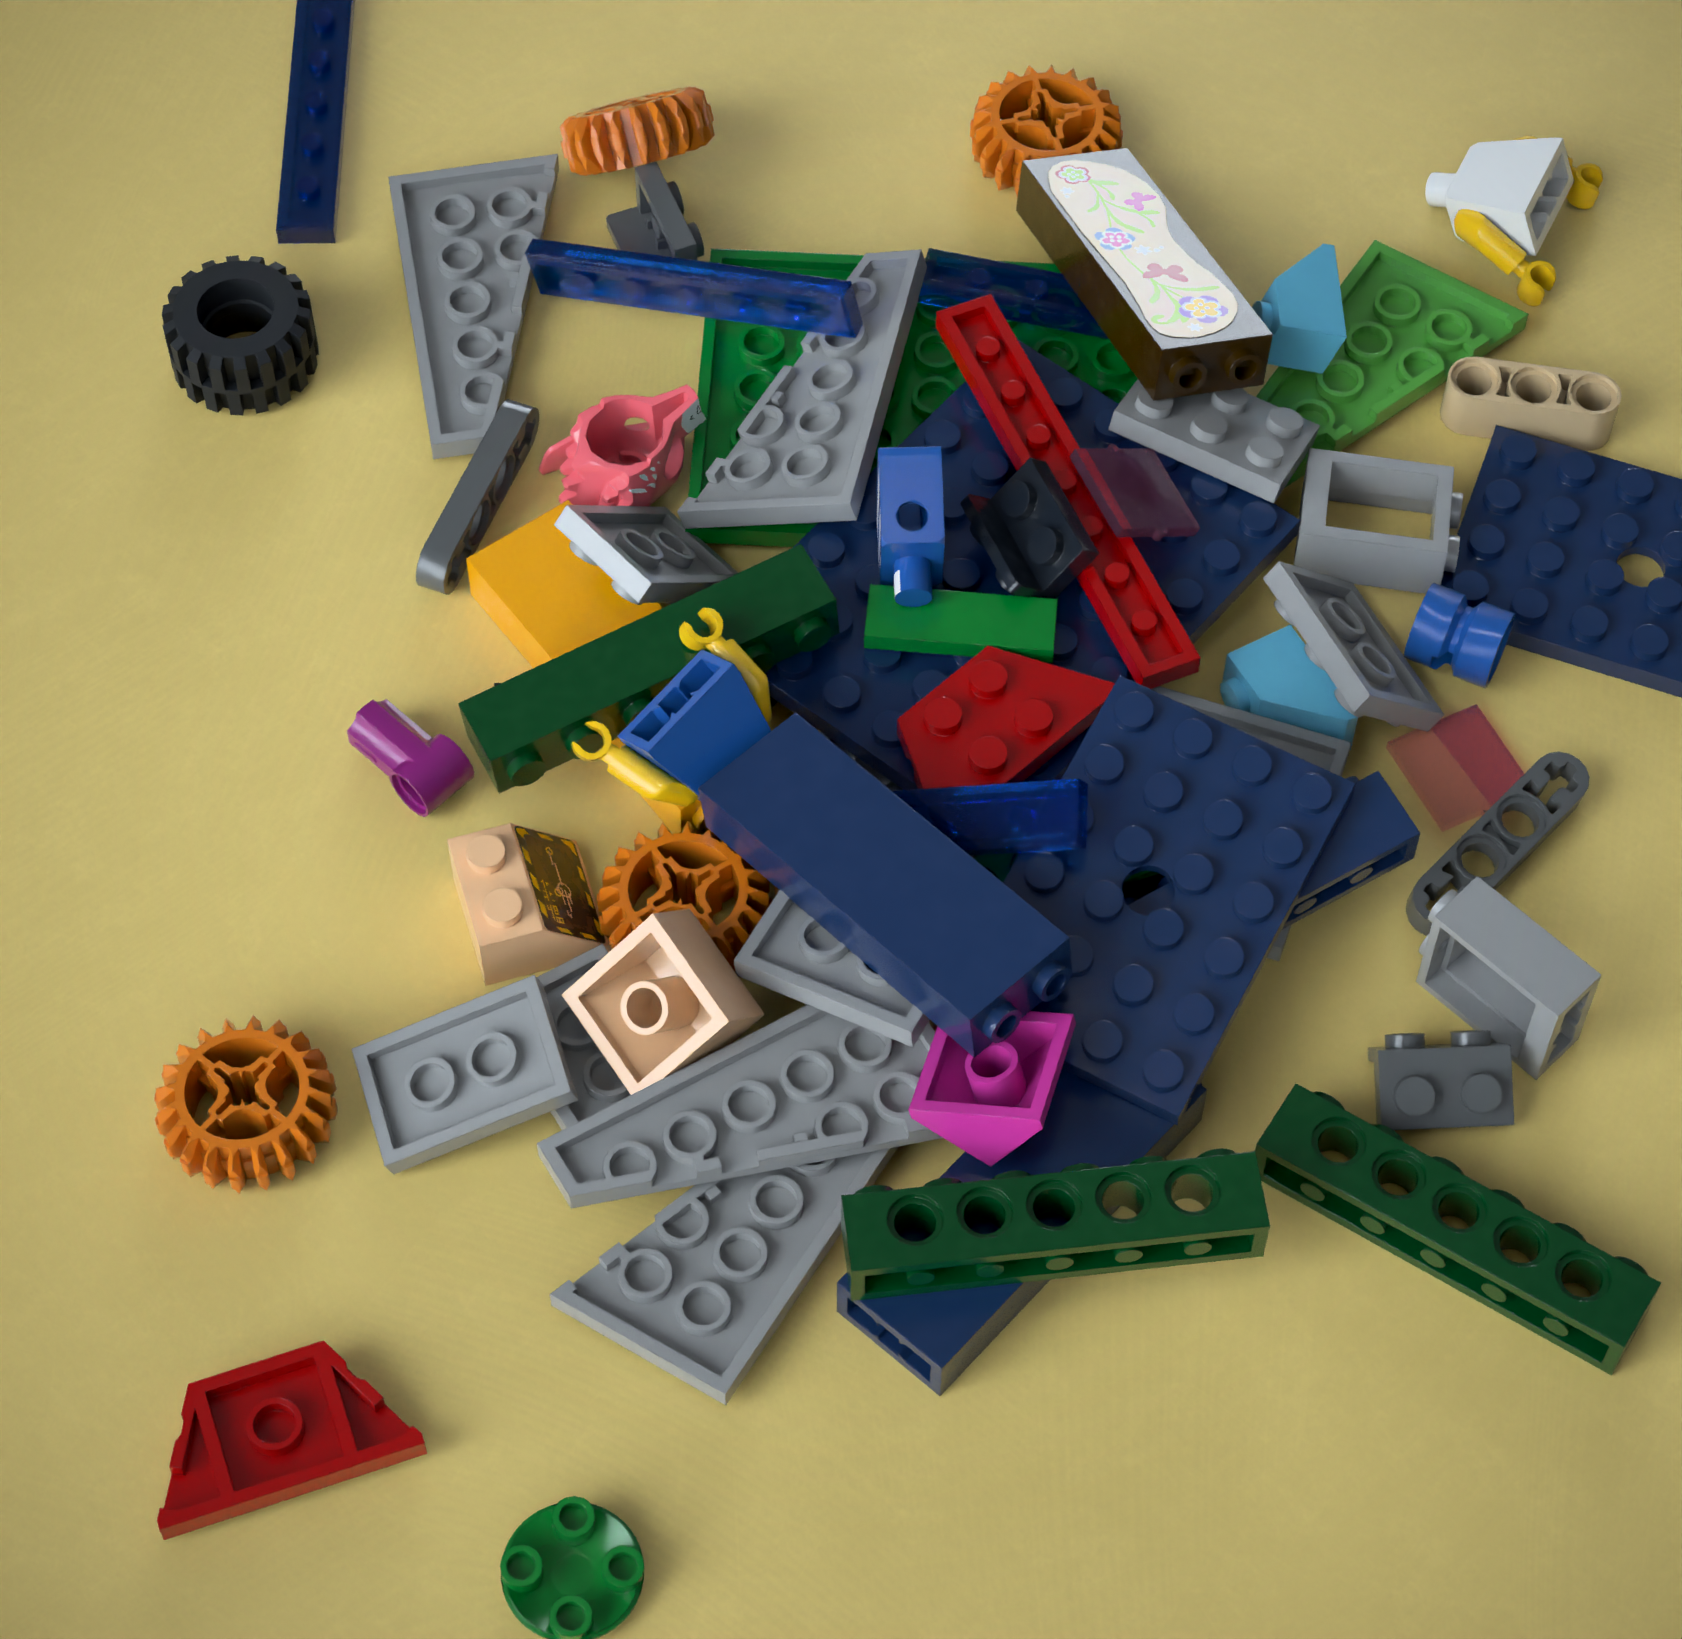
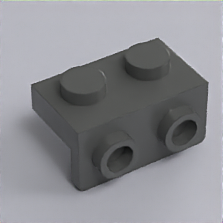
M657 162L635 167L637 207L610 214L606 217L608 231L642 302L649 305L699 290L697 258L704 256V245L697 225L694 222L687 224L683 217L684 205L677 184L674 181L666 182Z
M1491 1031L1450 1032L1451 1044L1425 1045V1033L1386 1034L1385 1047H1368V1061L1374 1062L1376 1124L1387 1126L1392 1130L1514 1125L1511 1045L1491 1042Z

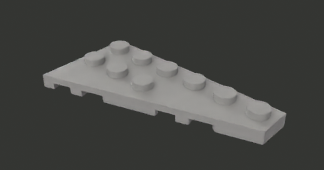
M558 154L388 177L433 459L474 454L505 400L558 177Z
M921 249L866 253L831 300L834 308L832 314L821 329L811 328L801 341L804 352L793 367L783 366L737 429L740 440L726 459L716 458L705 474L709 482L697 498L687 497L677 511L684 529L857 520L927 269Z
M806 1005L538 1142V1156L570 1208H577L941 1139L943 1137L913 1120L908 1110L935 1031L928 1022L914 1047H911Z
M898 1147L694 1185L655 1215V1222L623 1246L618 1242L599 1257L598 1265L574 1283L568 1280L550 1294L551 1306L722 1404L727 1405L841 1234V1195L854 1194L861 1188L872 1186Z

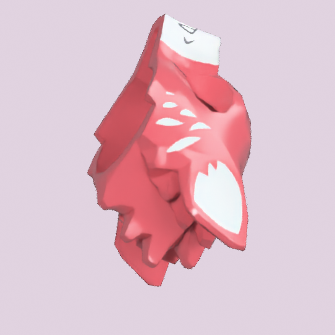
M686 384L654 397L614 395L601 398L598 405L591 406L578 414L577 423L570 430V436L548 448L540 463L539 471L542 475L560 470L565 475L561 480L564 486V491L559 496L561 504L569 500L572 505L650 506L678 480L683 468L685 437L706 420L701 411L698 396ZM632 417L642 418L645 421H647L644 423L624 425L626 420Z

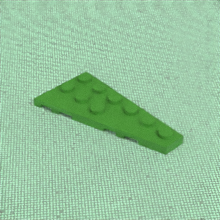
M1374 240L1340 285L1347 338L1323 374L1279 366L1256 397L1277 407L1290 408L1299 413L1302 418L1320 425L1311 448L1340 452L1446 382L1449 370L1457 360L1465 357H1483L1523 331L1529 314ZM1308 453L1285 488L1305 475Z

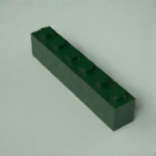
M802 544L458 703L467 736L498 793L500 794L514 786L532 784L540 779L546 771L572 759H580L573 752L572 741L580 745L584 751L596 753L603 746V739L597 731L585 725L588 721H597L604 724L610 732L611 741L618 738V735L700 652L689 649L682 643L679 637V628L685 621L692 626L697 635L709 637L710 629L698 615L702 608H712L720 614L723 619V631L721 634L726 641L734 639L764 673L769 671L774 664L801 651L810 652L822 647L831 637L839 634L836 598Z

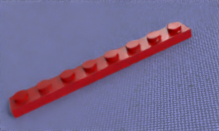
M988 294L936 311V329L1016 471L1029 458L1045 461L1097 548L1099 555L1077 576V579L1134 681L1152 689L1199 672L1201 657L993 296Z

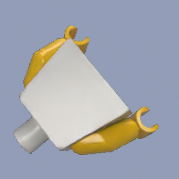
M1525 135L1512 140L1478 142L1470 146L1456 173L1433 172L1430 174L1426 183L1425 195L1429 206L1447 208L1454 235L1460 241L1468 243L1482 253L1505 274L1509 275L1513 272L1521 278L1517 286L1519 299L1524 304L1536 307L1541 304L1545 297L1544 289L1551 291L1556 281V271L1546 261L1537 260L1529 263L1524 257L1526 255H1537L1565 198L1579 209L1586 210L1594 206L1600 193L1599 187L1603 181V173L1600 167L1592 163H1583L1577 168L1572 166L1573 159L1567 156L1563 138H1536L1532 135Z

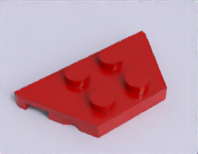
M992 646L985 647L897 719L898 738L906 758L911 760L914 768L915 783L921 799L925 798L934 826L950 840L956 838L1092 725L1114 683Z
M324 1340L189 1383L181 1412L183 1426L181 1435L175 1440L169 1465L172 1474L164 1508H159L157 1517L158 1527L163 1540H167L425 1455L427 1450L422 1433L413 1425L409 1427L385 1404L384 1397L365 1379L357 1378L348 1369L346 1361Z

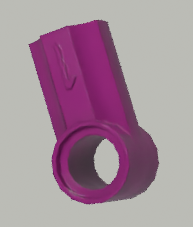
M387 699L379 702L371 700L356 713L354 722L347 730L349 743L389 776L394 790L402 801L412 811L422 817L431 814L474 778L475 772L472 764L453 740L440 733L432 738Z

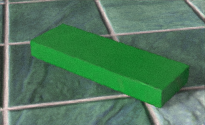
M870 584L864 648L974 657L985 647L992 646L1042 662L1053 663L1058 599L932 589L933 598L928 604L919 607H906L896 603L894 586Z

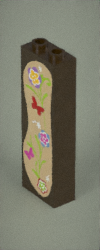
M1128 148L1022 161L1016 205L1017 213L1153 401L1264 384L1273 336L1272 332Z

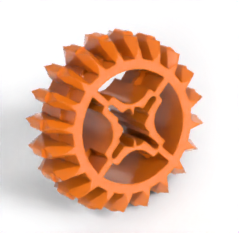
M1052 64L1046 72L1037 73L1029 65L1024 76L1021 77L1008 71L1003 83H990L986 95L979 96L978 103L975 106L974 119L970 123L974 161L980 163L983 177H995L998 191L1014 187L1018 198L1023 160L1121 148L1123 130H1121L1119 106L1112 104L1109 90H1097L1094 77L1081 81L1078 80L1074 68L1065 75L1056 73Z
M690 86L626 99L570 116L560 126L563 139L560 142L564 158H568L571 172L583 176L597 175L605 172L610 173L664 160L706 146L715 136L712 126L714 118L711 106L707 104L704 90Z
M689 820L682 828V833L671 834L670 830L662 822L658 829V838L651 840L638 832L634 840V850L618 847V852L615 855V866L605 867L602 875L603 888L599 889L597 894L598 911L601 912V916H599L600 931L609 938L610 951L651 914L690 909L734 971L735 957L772 902V899L769 897V880L726 843L720 842V838L709 829L703 835L695 834L694 826ZM654 884L657 892L647 899L646 907L635 912L634 906L638 898L648 887ZM733 897L736 901L734 909L723 922L716 926L713 922V916L722 910L723 902Z
M254 1015L248 1022L246 1029L236 1030L235 1025L226 1018L222 1027V1034L213 1037L209 1032L200 1028L199 1035L197 1036L200 1046L195 1049L179 1044L178 1051L176 1052L179 1064L163 1065L161 1075L165 1086L156 1088L154 1100L159 1111L156 1113L155 1122L159 1134L165 1137L163 1142L167 1153L173 1157V1160L180 1158L183 1171L190 1177L202 1172L205 1183L210 1185L212 1189L226 1177H229L232 1189L236 1190L239 1194L244 1188L247 1179L256 1178L259 1186L267 1191L271 1182L270 1174L280 1171L283 1176L293 1181L296 1174L294 1161L299 1159L314 1164L317 1156L314 1143H329L331 1129L328 1121L335 1120L338 1112L336 1099L333 1097L337 1088L333 1074L326 1070L328 1066L324 1054L320 1052L319 1048L311 1050L309 1038L302 1031L289 1037L287 1027L280 1020L267 1031H263L261 1021ZM292 1082L299 1089V1093L292 1111L285 1117L280 1113L278 1104L284 1098L283 1090ZM208 1091L213 1095L214 1104L208 1109L209 1118L199 1126L194 1121L195 1112L201 1098Z

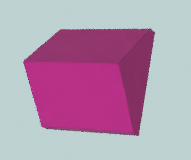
M1030 1011L1021 1018L1016 1030L1006 1040L1000 1043H991L975 1058L937 1026L908 1109L911 1118L988 1166H993L1043 1129L1076 1025L1074 1014Z

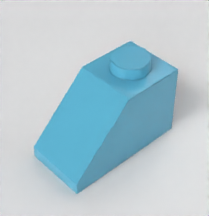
M1322 244L1274 279L1263 299L1253 304L1252 308L1273 334L1267 364L1323 374L1347 338L1334 245Z
M1291 625L1227 654L1223 680L1220 684V693L1226 706L1351 742L1352 747L1358 717L1349 713L1338 702L1334 695L1337 687L1326 671L1319 668L1309 659L1304 651L1305 643Z

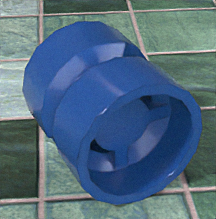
M1433 583L1428 589L1414 620L1406 643L1404 657L1435 670L1447 663L1451 665L1453 677L1486 689L1503 655L1516 613L1484 601L1474 608L1470 607L1467 603L1466 594Z

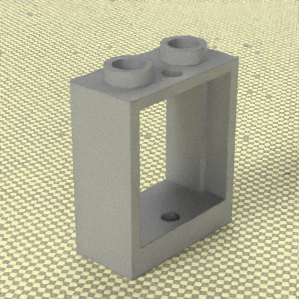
M1309 448L1301 494L1300 525L1296 538L1293 565L1353 584L1426 594L1431 584L1441 585L1444 571L1455 572L1460 545V536L1449 535L1450 528L1458 529L1463 503V493L1452 492L1454 467ZM1328 500L1432 514L1430 540L1325 526Z
M1477 876L1460 893L1454 889L1447 891L1431 909L1428 920L1432 923L1430 933L1419 948V953L1423 958L1416 982L1474 1030L1491 1031V1042L1511 1045L1512 1061L1537 1080L1578 1040L1601 974Z

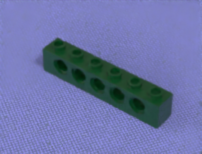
M1295 1084L1256 1144L1255 1152L1262 1182L1611 1376L1648 1313L1661 1285V1282L1648 1276L1645 1269L1633 1260L1621 1256H1611L1586 1242L1585 1238L1574 1228L1563 1223H1551L1525 1209L1521 1201L1512 1194L1498 1189L1491 1190L1465 1176L1462 1170L1453 1162L1442 1157L1426 1155L1404 1143L1402 1137L1391 1128L1381 1124H1370L1346 1111L1338 1100L1326 1093L1311 1092ZM1337 1151L1345 1155L1348 1161L1333 1162L1325 1158L1321 1152ZM1381 1184H1398L1409 1194L1401 1196L1390 1194L1381 1187ZM1441 1217H1458L1469 1228H1452L1444 1223ZM1502 1250H1518L1526 1255L1530 1262H1514L1508 1259ZM1563 1284H1580L1590 1292L1591 1296L1579 1297L1573 1295Z
M1223 1148L1206 1151L1196 1158L1167 1160L1161 1156H1146L1132 1161L1129 1165L1099 1168L1095 1164L1079 1163L1055 1173L1031 1175L1025 1171L1013 1170L1000 1173L990 1180L962 1182L956 1178H939L926 1183L923 1187L893 1190V1188L885 1185H872L861 1188L854 1194L841 1195V1230L851 1301L1263 1257L1270 1230L1256 1152L1235 1153L1233 1150ZM1185 1198L1193 1199L1201 1203L1205 1209L1196 1212L1186 1211L1178 1207L1175 1201ZM1113 1206H1124L1134 1211L1136 1216L1129 1219H1118L1111 1216L1106 1209ZM1046 1213H1055L1064 1217L1068 1222L1062 1226L1052 1227L1041 1223L1037 1217ZM985 1220L994 1223L999 1227V1230L990 1234H980L971 1230L968 1225L975 1221ZM908 1228H920L931 1236L925 1240L914 1242L902 1238L899 1233Z

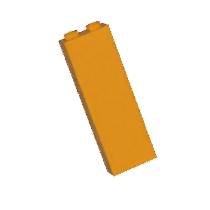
M569 500L466 558L471 595L533 668L662 609L659 603L637 605L627 601L615 592L611 586L613 579L599 566L583 561L572 552L569 547L571 540L554 526L566 505H572ZM619 738L611 741L619 749L625 745ZM642 796L673 834L682 833V828L688 820L694 826L695 834H704L708 830L700 800L697 799L694 803L684 807L646 799Z

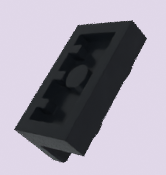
M1029 458L991 499L968 494L960 502L971 522L969 527L971 534L979 544L985 547L997 569L995 575L998 582L1007 592L1014 596L1056 599L1099 555L1097 548L1045 461Z

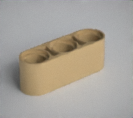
M1465 357L1457 360L1449 370L1440 407V416L1447 428L1462 435L1491 439L1495 427L1498 425L1580 450L1593 451L1603 447L1608 442L1622 396L1620 387L1613 379L1597 372L1483 357Z

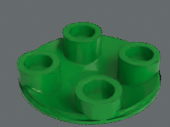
M576 1496L566 1497L557 1504L537 1511L523 1521L508 1541L500 1563L502 1590L509 1608L526 1628L546 1639H597L608 1634L618 1627L632 1612L640 1597L644 1582L643 1555L631 1529L609 1510L591 1504L586 1499Z

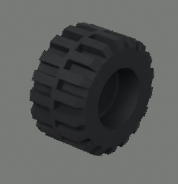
M239 255L227 256V262L216 264L214 260L201 264L202 271L196 273L190 270L181 277L183 286H173L167 295L169 304L163 305L162 319L164 324L162 326L175 379L181 389L186 388L187 396L195 403L205 400L206 408L215 412H219L224 407L229 408L230 415H244L245 409H255L256 414L269 411V404L277 402L282 406L290 401V392L292 390L301 392L308 385L307 375L315 373L318 365L316 356L319 355L311 302L307 290H303L302 281L295 273L287 275L285 266L277 262L269 266L265 265L263 257L251 256L248 261H240ZM240 332H256L247 337L226 338Z

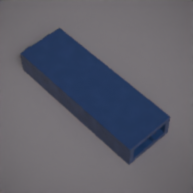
M796 712L698 788L705 824L710 831L774 886L783 891L796 905L813 917L817 923L839 942H842L846 948L858 956L875 973L879 974L889 985L922 1011L925 1016L974 1058L991 1043H1000L1006 1040L1016 1030L1021 1018L1040 1002H1048L1056 998L1065 989L1070 977L1073 976L1070 937Z
M1061 1069L1042 1130L991 1167L965 1151L940 1178H956L962 1182L990 1180L1000 1173L1013 1170L1025 1171L1031 1175L1061 1172L1064 1168L1079 1163H1091L1102 1168L1129 1165L1132 1161L1146 1156L1166 1158L1202 1120L1207 1089L1200 1083L1180 1123L1176 1125ZM1120 1206L1110 1207L1106 1211L1112 1215ZM1046 1213L1037 1217L1041 1223L1052 1227L1062 1226L1068 1222L1064 1217L1055 1213ZM985 1220L975 1221L968 1225L971 1230L980 1234H990L999 1230V1227L994 1223ZM908 1228L899 1233L902 1238L914 1242L925 1240L931 1236L920 1228ZM846 1273L837 1282V1312L931 1390L941 1396L1050 1280L851 1301L848 1275Z

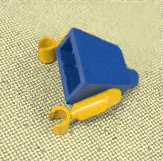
M702 608L698 612L701 620L710 629L709 637L697 635L692 626L685 621L680 626L679 637L682 643L689 649L700 652L618 735V738L625 744L619 749L613 745L609 730L604 724L597 721H588L585 725L602 736L603 747L600 751L588 753L573 741L571 743L573 752L578 758L590 762L601 759L608 764V773L646 799L684 807L694 803L697 799L700 800L698 788L771 732L768 725L772 718L768 678L734 639L726 641L721 635L723 619L712 608Z

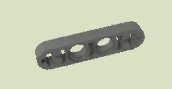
M510 399L502 403L424 544L416 569V582L418 586L446 595L454 591L467 568L466 558L476 552L531 450L538 431V408Z
M1559 751L1548 753L1541 757L1418 880L1406 903L1407 918L1415 930L1425 936L1430 933L1432 923L1428 920L1430 911L1426 908L1429 899L1432 901L1438 899L1447 890L1450 882L1458 890L1457 892L1460 893L1477 877L1470 874L1463 867L1461 858L1464 853L1478 851L1484 853L1492 860L1495 868L1494 874L1479 878L1496 890L1576 809L1589 787L1590 778L1587 768L1578 758L1569 753ZM1559 776L1566 779L1568 782L1567 787L1558 789L1549 798L1546 805H1544L1538 797L1542 794L1548 781H1553ZM1509 811L1524 813L1533 822L1534 833L1525 837L1511 834L1503 826L1502 815Z

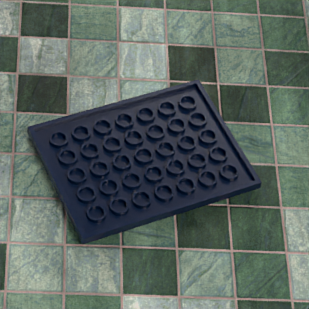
M1018 340L1192 644H1194L1298 535L1300 520L1274 503L1108 430L1114 410L1119 404ZM965 381L898 447L941 446L945 550L942 583L932 586V589L1012 595L1000 585L995 575L997 569L985 547L979 544L971 534L969 528L971 522L960 502L968 494L991 499L1017 471ZM876 467L869 474L856 521L819 522L795 545L802 544L836 598L840 633L831 637L826 644L814 651H801L774 664L765 674L768 678L770 697L793 713L799 714L817 730L928 807L925 798L921 799L914 780L913 765L911 760L906 758L898 738L897 719L973 657L864 648L870 584L881 585L879 582L876 520ZM1076 577L1056 598L1058 601L1053 663L1049 664L1110 681L1114 684L1119 675L1134 681ZM1091 725L963 832L984 847L992 843L1006 842L1056 789Z

